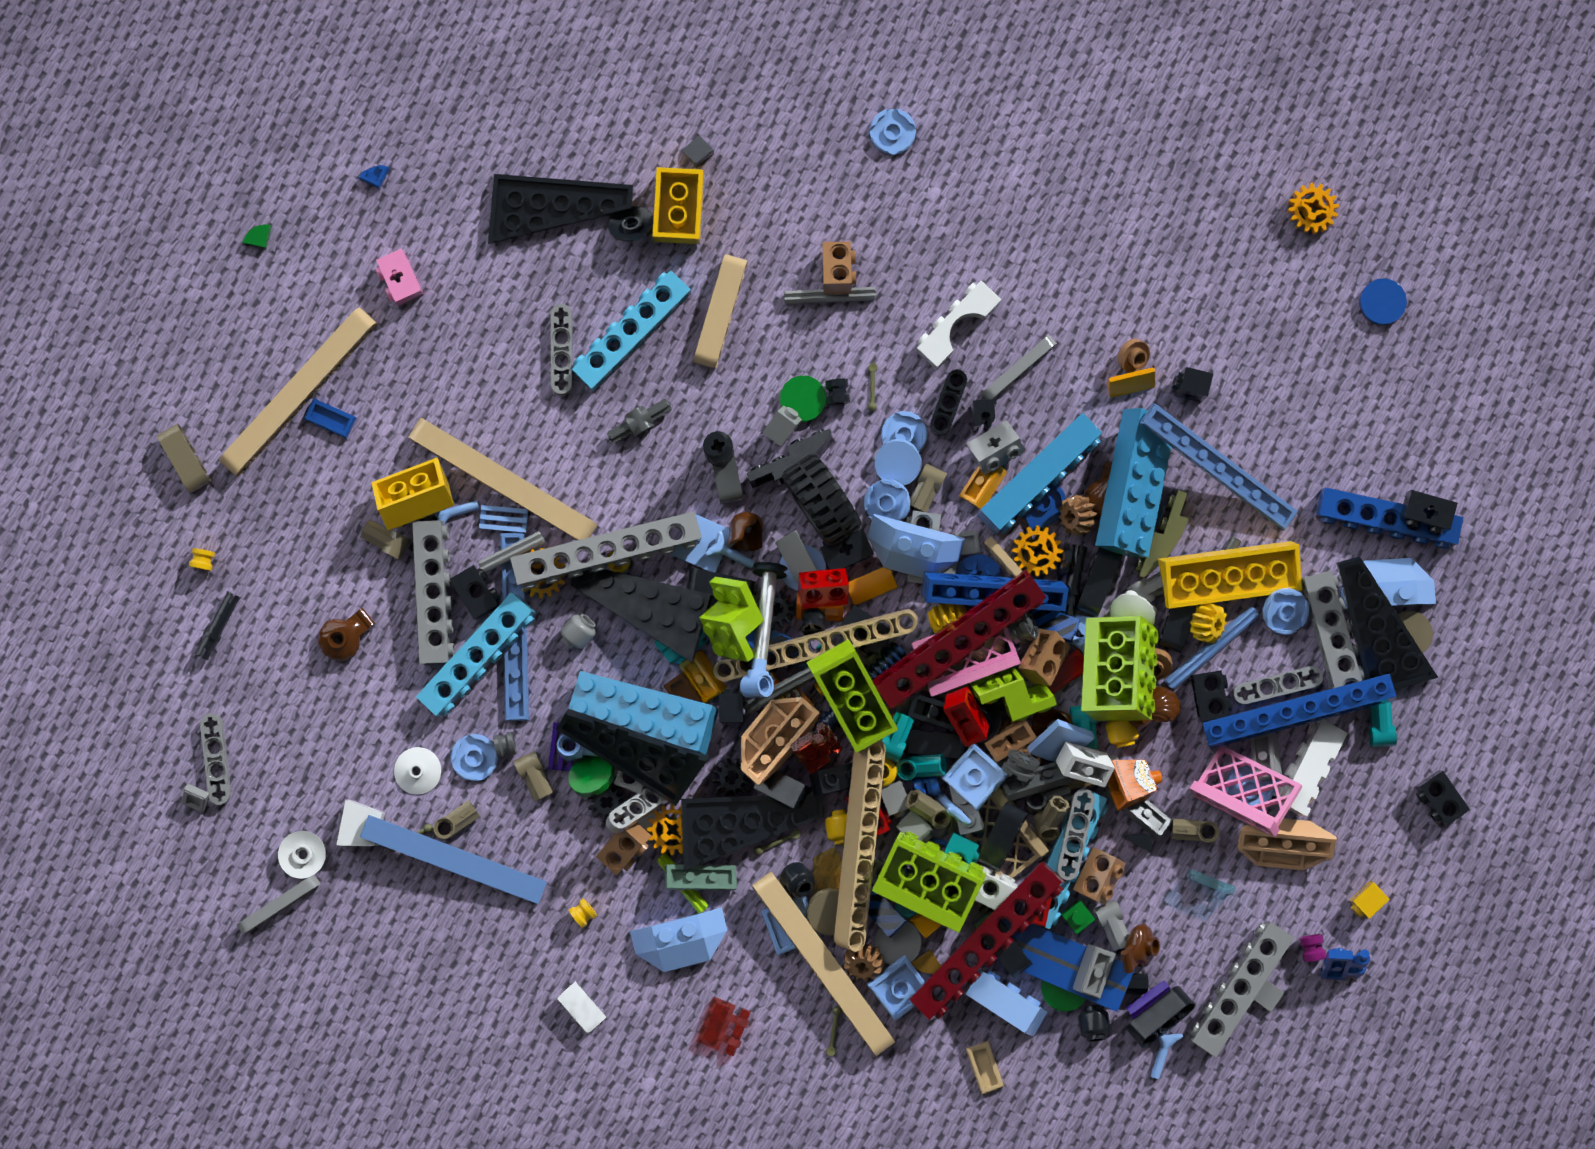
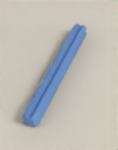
M1253 607L1246 609L1224 628L1225 632L1221 633L1220 639H1217L1215 643H1207L1165 679L1166 685L1170 689L1175 690L1259 617L1256 609Z

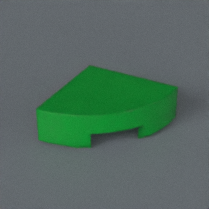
M268 224L255 226L248 231L242 243L267 249L272 226Z

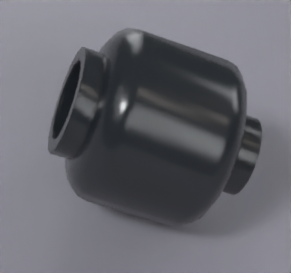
M793 862L787 865L781 872L780 883L791 896L803 897L812 891L815 878L803 863Z
M1098 1005L1085 1007V1012L1079 1014L1080 1034L1082 1037L1087 1038L1088 1042L1105 1040L1106 1036L1110 1034V1020L1106 1010H1101Z

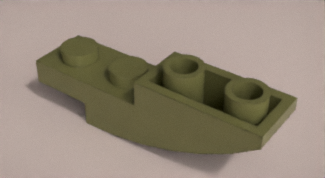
M1178 490L1175 492V495H1170L1166 508L1170 510L1167 517L1163 516L1159 527L1162 533L1154 532L1149 558L1138 559L1135 571L1138 572L1137 578L1142 579L1159 566L1157 559L1167 558L1178 543L1189 519L1180 516L1187 493Z

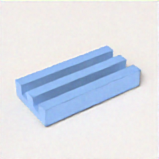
M481 505L479 529L526 533L529 510ZM486 511L523 514V518L486 515ZM485 520L522 523V527L485 524Z

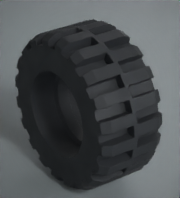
M816 454L807 455L783 472L782 479L789 492L827 546H835L860 529L862 523L853 505L834 476Z

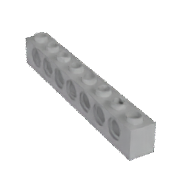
M695 511L513 556L510 557L517 587L522 586L523 590L537 587V582L546 581V584L560 581L559 577L569 575V578L583 575L582 571L592 569V572L602 571L606 569L605 565L615 563V566H622L629 563L628 559L638 557V561L652 558V553L661 552V555L675 552L674 548L683 546L684 549L698 546L697 542H700L702 537ZM671 529H679L682 537L679 540L671 539L669 536ZM654 534L659 538V543L651 546L646 542V537ZM627 540H632L636 543V549L628 552L623 548V543ZM603 546H610L614 553L610 557H603L600 549ZM585 551L589 553L591 559L587 563H581L578 561L577 555ZM556 558H565L568 562L567 566L564 569L556 568L554 566ZM535 563H540L545 569L542 574L535 575L531 572V566Z

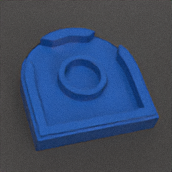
M1051 483L1048 486L1050 490L1039 502L1035 499L1031 502L1033 506L1023 517L1027 526L1032 531H1034L1036 525H1039L1040 529L1060 519L1058 516L1061 515V512L1058 508L1062 505V501L1066 499V496L1059 485L1053 486Z

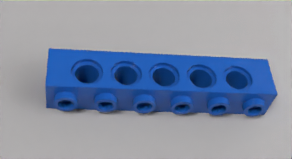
M1326 487L1320 491L1315 517L1321 518L1322 523L1334 525L1335 521L1342 522L1344 527L1349 529H1358V526L1367 528V532L1373 534H1381V531L1390 533L1392 538L1404 539V536L1412 537L1413 542L1427 544V541L1436 543V547L1450 549V546L1458 545L1464 518L1454 515L1451 530L1438 535L1432 534L1428 531L1429 527L1422 525L1419 528H1415V530H1411L1405 525L1406 521L1399 519L1403 504ZM1339 503L1346 505L1348 509L1345 516L1341 515L1337 510ZM1362 508L1369 510L1371 515L1369 520H1364L1361 517ZM1429 509L1423 511V513L1427 514V518L1432 516L1428 511ZM1385 513L1392 515V525H1387L1384 522Z
M924 572L921 595L929 603L976 606L1013 578ZM1034 579L1047 597L1036 609L1066 611L1068 587L1062 581ZM1017 595L1013 603H1020L1024 596Z

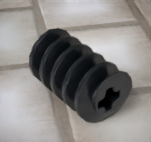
M715 431L708 434L704 439L703 450L705 458L709 463L714 466H724L731 461L734 448L729 435L721 431ZM716 445H719L720 448H722L721 453H718V451L715 450Z

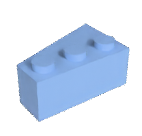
M990 969L987 973L980 970L981 977L970 986L966 995L1022 1032L1034 1037L1048 1014L1046 1010L1039 1007L1041 1002L1030 995L1025 998L1019 994L1021 989L1010 982L1006 986L999 981L1001 976Z

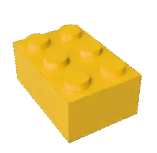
M657 167L653 221L654 242L701 244L704 170Z
M438 457L371 482L377 509L387 530L399 528L404 524L417 519H423L428 515L454 506L449 483Z

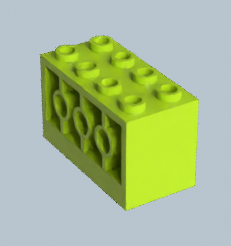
M1141 616L1086 618L1082 712L1096 721L1152 720V713L1155 711L1153 690L1156 688L1154 666L1157 665L1155 643L1158 642L1156 627Z
M900 832L872 891L960 933L987 872L983 871L984 868L977 863L971 862L969 865L962 861V857L956 853H944L940 850V846L933 842L927 841V843L918 840L919 837L912 832ZM906 865H912L913 869H908ZM929 875H933L935 879H929ZM950 886H956L957 890H952Z

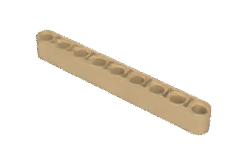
M361 308L355 309L220 457L219 462L236 477L240 476L244 472L243 469H247L260 455L259 451L263 452L274 440L275 434H279L292 420L290 417H295L307 403L306 400H310L323 386L322 382L326 383L337 371L338 365H342L355 351L354 347L358 348L369 336V331H373L376 328L377 322Z
M421 417L408 438L419 443L422 447L478 479L495 491H498L515 503H518L525 509H528L533 514L538 515L553 526L558 527L575 539L581 540L591 537L598 525Z
M905 609L769 645L768 652L775 654L776 662L770 663L767 661L766 671L817 657L837 646L832 638L834 634H841L844 637V641L849 639L854 648L908 634L916 628L918 616L913 610ZM910 616L913 620V625L905 627L901 623V617ZM887 622L890 626V631L887 633L881 632L878 629V623ZM857 628H864L867 631V638H858L855 630ZM818 640L822 645L821 650H813L810 647V641ZM795 646L799 650V655L796 657L790 656L787 648ZM724 657L716 663L713 671L718 680L729 681L748 675V670L752 668H746L741 660ZM728 664L731 668V674H723L720 670V665Z
M881 740L857 753L854 750L834 941L838 947L854 952L860 951L863 948L866 939L886 753L885 744Z
M770 871L751 886L873 1054L877 1057L893 1045L895 1041L774 874Z

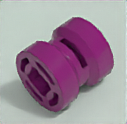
M1322 934L1299 938L1300 945L1304 948V953L1302 954L1304 962L1325 959L1327 954L1326 950L1322 947L1324 942Z

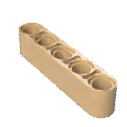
M727 254L724 255L693 363L714 369L717 368L718 359H720L725 342L724 337L727 335L732 318L731 315L738 298L737 293L740 291L748 260Z

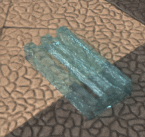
M1188 869L1186 877L1190 880L1231 896L1234 895L1236 887L1192 869Z

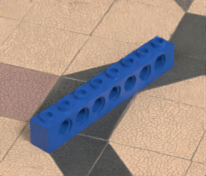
M1390 674L1204 722L1203 727L1209 748L1213 749L1396 701V693Z

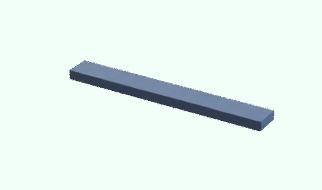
M1152 404L1140 421L1141 425L1281 530H1286L1298 512L1157 404Z
M500 533L501 550L524 539L525 533ZM510 560L501 565L502 602L511 592L516 593L526 602V592H522V586L517 587ZM512 615L507 616L505 619V625L510 628L515 623ZM522 628L517 633L518 639L511 646L506 645L503 649L505 721L529 720L527 628Z
M368 815L360 838L539 904L547 881L372 815Z

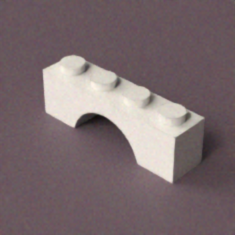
M982 281L977 285L972 283L964 292L967 296L961 302L957 299L948 309L950 314L945 319L941 316L933 324L934 330L930 335L925 333L916 342L919 345L916 352L935 370L953 353L950 343V330L953 325L966 317H977L984 320L1000 304L1002 299Z

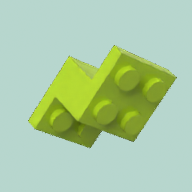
M714 577L709 583L713 589V595L718 602L699 617L703 624V630L708 635L712 643V649L717 656L749 662L754 657V654L745 637L759 626L764 619L746 582Z
M1014 666L969 683L972 692L981 704H992L999 699L1002 708L1012 721L1025 720L1031 714L1046 712L1052 706L1057 705L1054 695L1046 685L1035 684L1026 688L1024 679Z

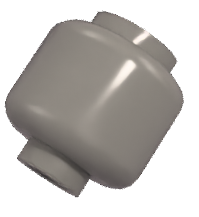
M585 614L572 615L561 628L562 642L570 649L574 647L578 649L585 648L596 634L594 629L595 623Z

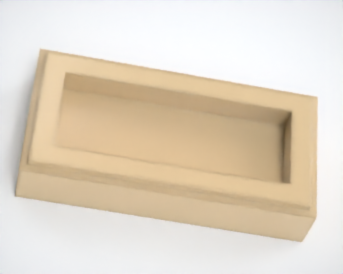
M989 537L983 543L985 548L1012 578H1015L1022 572L992 537Z
M989 1041L966 1048L981 1094L1004 1087Z

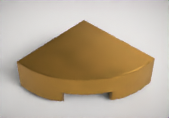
M931 950L911 962L917 970L927 974H934L941 967Z

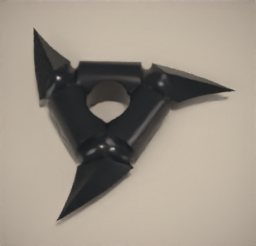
M1069 542L1064 548L1065 551L1061 555V562H1059L1058 581H1061L1070 569L1072 552Z

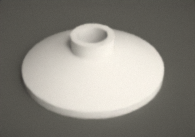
M415 747L404 751L398 757L394 767V776L396 782L404 791L416 795L424 794L431 791L438 784L441 777V765L433 752L425 748ZM416 766H418L421 770L420 774L417 776L414 775L412 772L413 768Z
M297 831L289 834L281 842L278 850V860L281 868L288 875L295 878H308L315 875L322 868L326 858L323 842L317 835L308 831ZM302 850H305L308 854L305 859H301L299 856Z

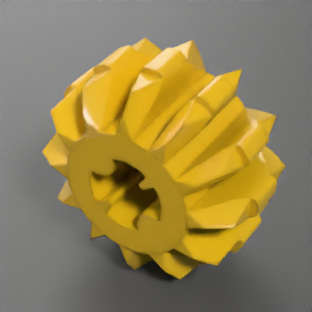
M944 603L933 606L932 610L928 612V620L933 632H940L967 612L966 607L960 604Z
M1212 603L1201 604L1196 607L1195 613L1192 614L1193 619L1190 622L1192 625L1190 632L1193 633V638L1206 643H1215L1217 639L1221 638V633L1225 632L1224 626L1227 624L1225 621L1226 613H1224L1223 607Z

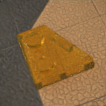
M835 847L813 857L814 894L825 888L839 890L842 860Z

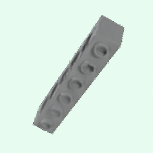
M441 520L412 522L420 664L448 662L455 654L454 643H450V634L453 633V620H449L448 610H452V597L448 596L447 587L451 586L450 572H446V563L450 562L449 549H445V540L449 538L448 526L444 525V521ZM431 538H434L438 544L433 552L428 551L426 548V543ZM431 562H436L439 566V570L435 575H430L427 571V567ZM433 585L440 589V594L436 599L431 598L428 593L429 588ZM433 609H438L441 613V618L438 622H433L430 619V612ZM435 632L440 633L442 636V642L438 646L433 645L431 642V636Z
M1327 571L1302 578L1304 596L1309 604V614L1330 689L1344 686L1348 681L1351 683L1362 681L1364 679V672L1356 661L1358 651L1355 643H1351L1349 634L1352 633L1349 621H1345L1344 618L1345 604L1342 597L1339 598L1337 593L1339 583L1336 575H1332V571ZM1321 591L1328 593L1329 601L1327 603L1320 601L1319 593ZM1328 613L1333 614L1335 617V624L1333 626H1329L1325 621ZM1334 636H1338L1342 641L1339 649L1332 646L1331 641ZM1341 658L1345 659L1348 663V668L1345 672L1338 668V662Z
M1266 921L1265 924L1261 922L1254 932L1256 937L1252 944L1248 942L1241 952L1243 955L1239 963L1235 962L1228 972L1230 975L1226 983L1222 982L1215 991L1217 997L1214 1002H1208L1202 1011L1204 1017L1200 1023L1195 1022L1189 1031L1191 1035L1189 1040L1214 1057L1218 1056L1294 939L1293 936L1270 921ZM1264 941H1268L1271 945L1270 951L1266 954H1262L1260 951V945ZM1251 961H1256L1258 964L1257 971L1249 974L1247 965ZM1243 981L1245 984L1244 991L1239 994L1235 993V983ZM1225 1001H1230L1232 1004V1009L1228 1013H1222L1221 1005ZM1212 1021H1217L1219 1024V1029L1215 1033H1209L1208 1025Z

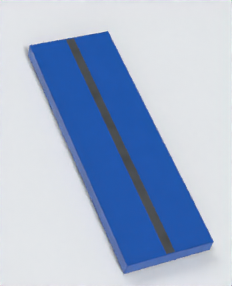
M1003 919V924L1006 926L1008 930H1010V921L1008 919ZM1030 924L1022 934L1017 932L1012 937L1033 964L1023 972L1118 1012L1134 971L1132 973H1125L1123 962L1114 959L1101 998L1098 999L1073 989L1087 948L1086 946L1034 924Z

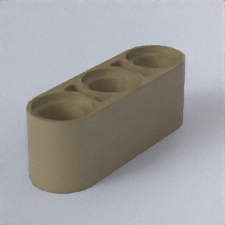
M177 423L158 434L157 438L184 486L192 493L210 483L211 478L209 475L206 476V469L198 455H194L196 453L187 436H183L184 431Z

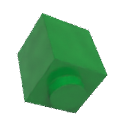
M1076 900L1060 914L1075 934H1078L1095 920L1081 900Z

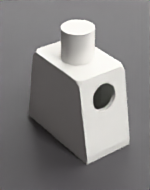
M345 800L337 845L378 846L379 844L360 838L368 815L384 820L385 813L352 800Z

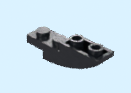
M823 429L818 430L811 437L804 440L802 438L796 439L786 447L788 456H779L773 459L772 463L765 466L757 465L747 473L752 489L772 480L775 481L778 488L785 484L782 474L786 469L809 454H816L821 458L833 441L830 429L825 431Z

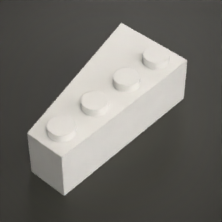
M1325 720L1317 721V723L1312 722L1307 731V734L1310 735L1306 743L1302 742L1296 751L1298 755L1294 764L1291 762L1285 771V775L1303 786L1289 811L1298 816H1308L1311 809L1307 805L1313 799L1315 800L1319 793L1317 784L1318 782H1323L1330 771V766L1327 764L1329 761L1333 762L1347 736V732ZM1289 785L1279 787L1280 797L1290 795L1293 787Z

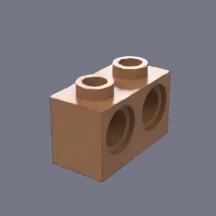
M851 241L823 242L824 295L852 294V285H856V271H851V264H856L855 250H851ZM836 256H842V257H844V258H843V259H836V258H834V257H836ZM840 276V277H843V278H845V279H843V280H836L835 278Z
M1038 629L1039 636L1037 639L1032 640L1018 669L1033 684L1051 686L1071 646L1057 631Z
M1008 717L1002 721L996 736L984 742L997 763L1008 756L1009 750H1018L1037 737L1026 719L1012 721Z
M635 823L625 831L615 833L596 857L615 875H618L622 869L627 872L636 862L633 857L636 854L640 857L649 847L646 842L651 838V835L638 823Z
M1093 847L1073 890L1106 906L1113 896L1114 887L1118 879L1124 873L1126 863ZM1109 862V867L1104 871V866ZM1099 884L1097 891L1094 892V887Z

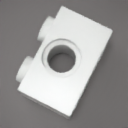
M1065 741L1056 759V763L1063 776L1102 787L1106 786L1115 769L1107 753Z
M980 864L984 868L983 871L987 872L975 900L996 910L1018 885L1014 883L1015 880L1005 874L999 876L993 873V870ZM993 882L996 884L997 890L989 892L985 889L984 884Z

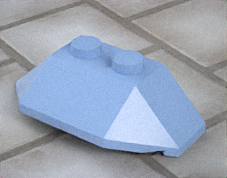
M876 514L873 515L868 533V539L884 568L921 578L924 577V572L941 573L957 563L965 538Z
M1412 558L1363 561L1392 607L1436 604L1434 580ZM1341 584L1340 594L1344 601L1345 609H1347L1343 588Z
M722 907L632 930L630 934L635 954L661 971L667 972L709 961L726 934L727 926Z

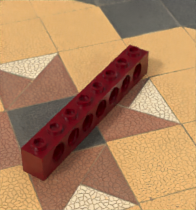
M1024 570L878 675L872 682L891 709L895 706L899 707L914 692L919 693L924 690L928 682L934 678L942 677L946 673V669L953 664L958 665L964 661L967 654L981 649L985 645V641L991 637L999 636L1006 626L1020 621L1024 613L1030 609L1038 608L1047 597L1029 572ZM1017 595L1024 596L1020 603H1013ZM1004 609L1002 616L994 617L996 610ZM978 623H985L981 631H974ZM965 637L963 644L955 645L957 638ZM939 651H946V655L943 658H935ZM926 665L927 668L924 672H916L918 666ZM900 679L908 680L906 685L901 687L897 686V682Z
M1041 862L909 1000L929 1020L935 1017L939 1020L948 1011L946 1006L952 1000L954 1002L959 1000L965 993L962 989L968 983L973 985L981 977L979 971L984 966L989 968L998 959L995 955L1001 949L1005 951L1014 942L1012 937L1017 932L1022 934L1030 926L1029 920L1034 914L1038 917L1047 908L1045 903L1051 897L1056 899L1064 889L1061 886L1065 881L1045 862ZM1037 884L1042 885L1044 888V895L1041 898H1037L1033 894V888ZM1021 901L1025 902L1028 906V911L1025 915H1020L1016 910L1017 904ZM1003 919H1008L1011 923V929L1007 933L1003 932L1000 928V922ZM986 936H991L994 939L995 944L991 950L984 946L983 941ZM970 953H974L978 957V963L974 967L970 966L967 962V957ZM954 970L959 971L962 977L958 984L951 980V973ZM937 987L942 988L945 992V997L942 1001L937 1000L934 996V991Z

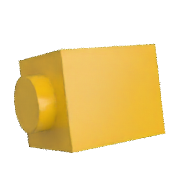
M1368 881L1349 899V902L1352 904L1351 910L1359 918L1363 916L1370 919L1390 899L1374 882Z

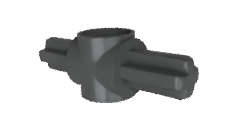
M663 399L648 409L640 406L624 416V423L608 431L607 434L611 442L615 444L632 433L638 437L644 434L643 431L646 429L648 431L651 430L655 425L653 421L672 410L669 402Z

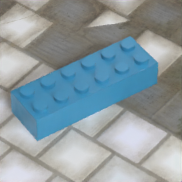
M1143 408L1123 409L1095 543L1097 547L1132 558H1149L1171 446L1140 424V421L1148 411Z
M1082 413L980 509L977 516L995 535L1000 531L1005 534L1016 522L1014 518L1017 515L1022 518L1033 506L1031 502L1034 499L1039 502L1050 490L1048 486L1051 483L1053 486L1057 485L1067 474L1065 472L1067 468L1070 470L1075 468L1084 458L1082 456L1084 452L1089 454L1101 442L1098 438L1102 432Z
M583 671L579 672L569 706L571 710L704 755L707 753L719 712L713 705Z

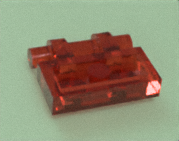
M822 722L816 726V735L812 736L809 732L799 737L790 745L810 774L830 761L828 755L841 751L839 739L833 735L832 729Z
M714 996L696 1042L719 1050L721 1042H725L728 1044L725 1053L734 1056L736 1049L741 1046L742 1041L740 1039L745 1028H748L750 1022L748 1018L751 1011L742 1008L739 1016L734 1015L735 1004ZM730 1021L736 1024L732 1036L725 1034Z

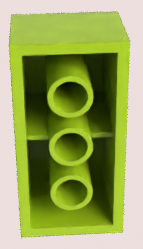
M849 639L806 662L856 753L898 730Z

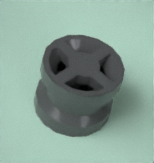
M512 731L507 732L504 736H493L498 758L504 757L505 754H517Z

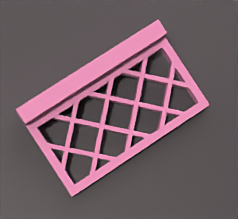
M1001 610L995 611L994 617L1002 616ZM983 623L982 627L976 625L975 627L980 629L981 631L984 628L985 623ZM1007 626L1004 628L1006 638L999 635L995 638L991 649L982 647V649L989 652L985 661L979 663L972 660L971 656L974 652L972 651L965 658L967 661L962 670L956 671L948 668L946 671L949 670L953 673L943 675L938 679L928 682L927 685L931 696L1021 664ZM934 635L912 642L914 650ZM959 637L956 642V645L959 644L961 639L965 641V638ZM998 638L1008 642L1011 649L1010 652L999 654L993 651ZM991 653L997 655L996 657L989 659ZM969 661L975 664L967 667ZM920 665L922 672H924L926 670V666Z
M1221 746L1199 781L1194 780L1190 790L1195 798L1275 838L1280 831L1278 826L1303 786L1237 752ZM1224 754L1232 757L1233 764L1220 767L1219 761ZM1246 765L1252 767L1253 774L1240 777L1239 767ZM1235 769L1237 778L1224 782L1222 773ZM1219 774L1220 784L1213 786L1206 784L1210 776ZM1265 775L1272 777L1273 784L1260 787L1259 777ZM1255 779L1257 788L1244 792L1242 782ZM1239 784L1241 793L1233 796L1227 794L1226 787ZM1285 785L1293 787L1290 795L1280 797L1279 787ZM1275 789L1277 798L1264 802L1262 792ZM1259 794L1260 804L1253 806L1247 804L1246 797ZM1279 804L1280 811L1275 818L1267 814L1266 807Z

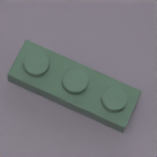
M667 864L665 866V890L735 891L737 889L736 866L697 865L683 871V865Z

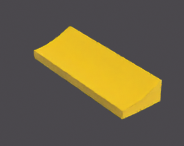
M1292 541L1157 559L1162 577L1165 607L1168 609L1271 595L1281 588L1302 591L1299 544Z

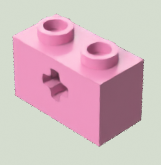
M402 248L376 260L379 267L375 269L380 280H385L388 285L385 291L390 302L395 301L399 306L424 294ZM396 274H399L401 276V281L399 283L395 281Z

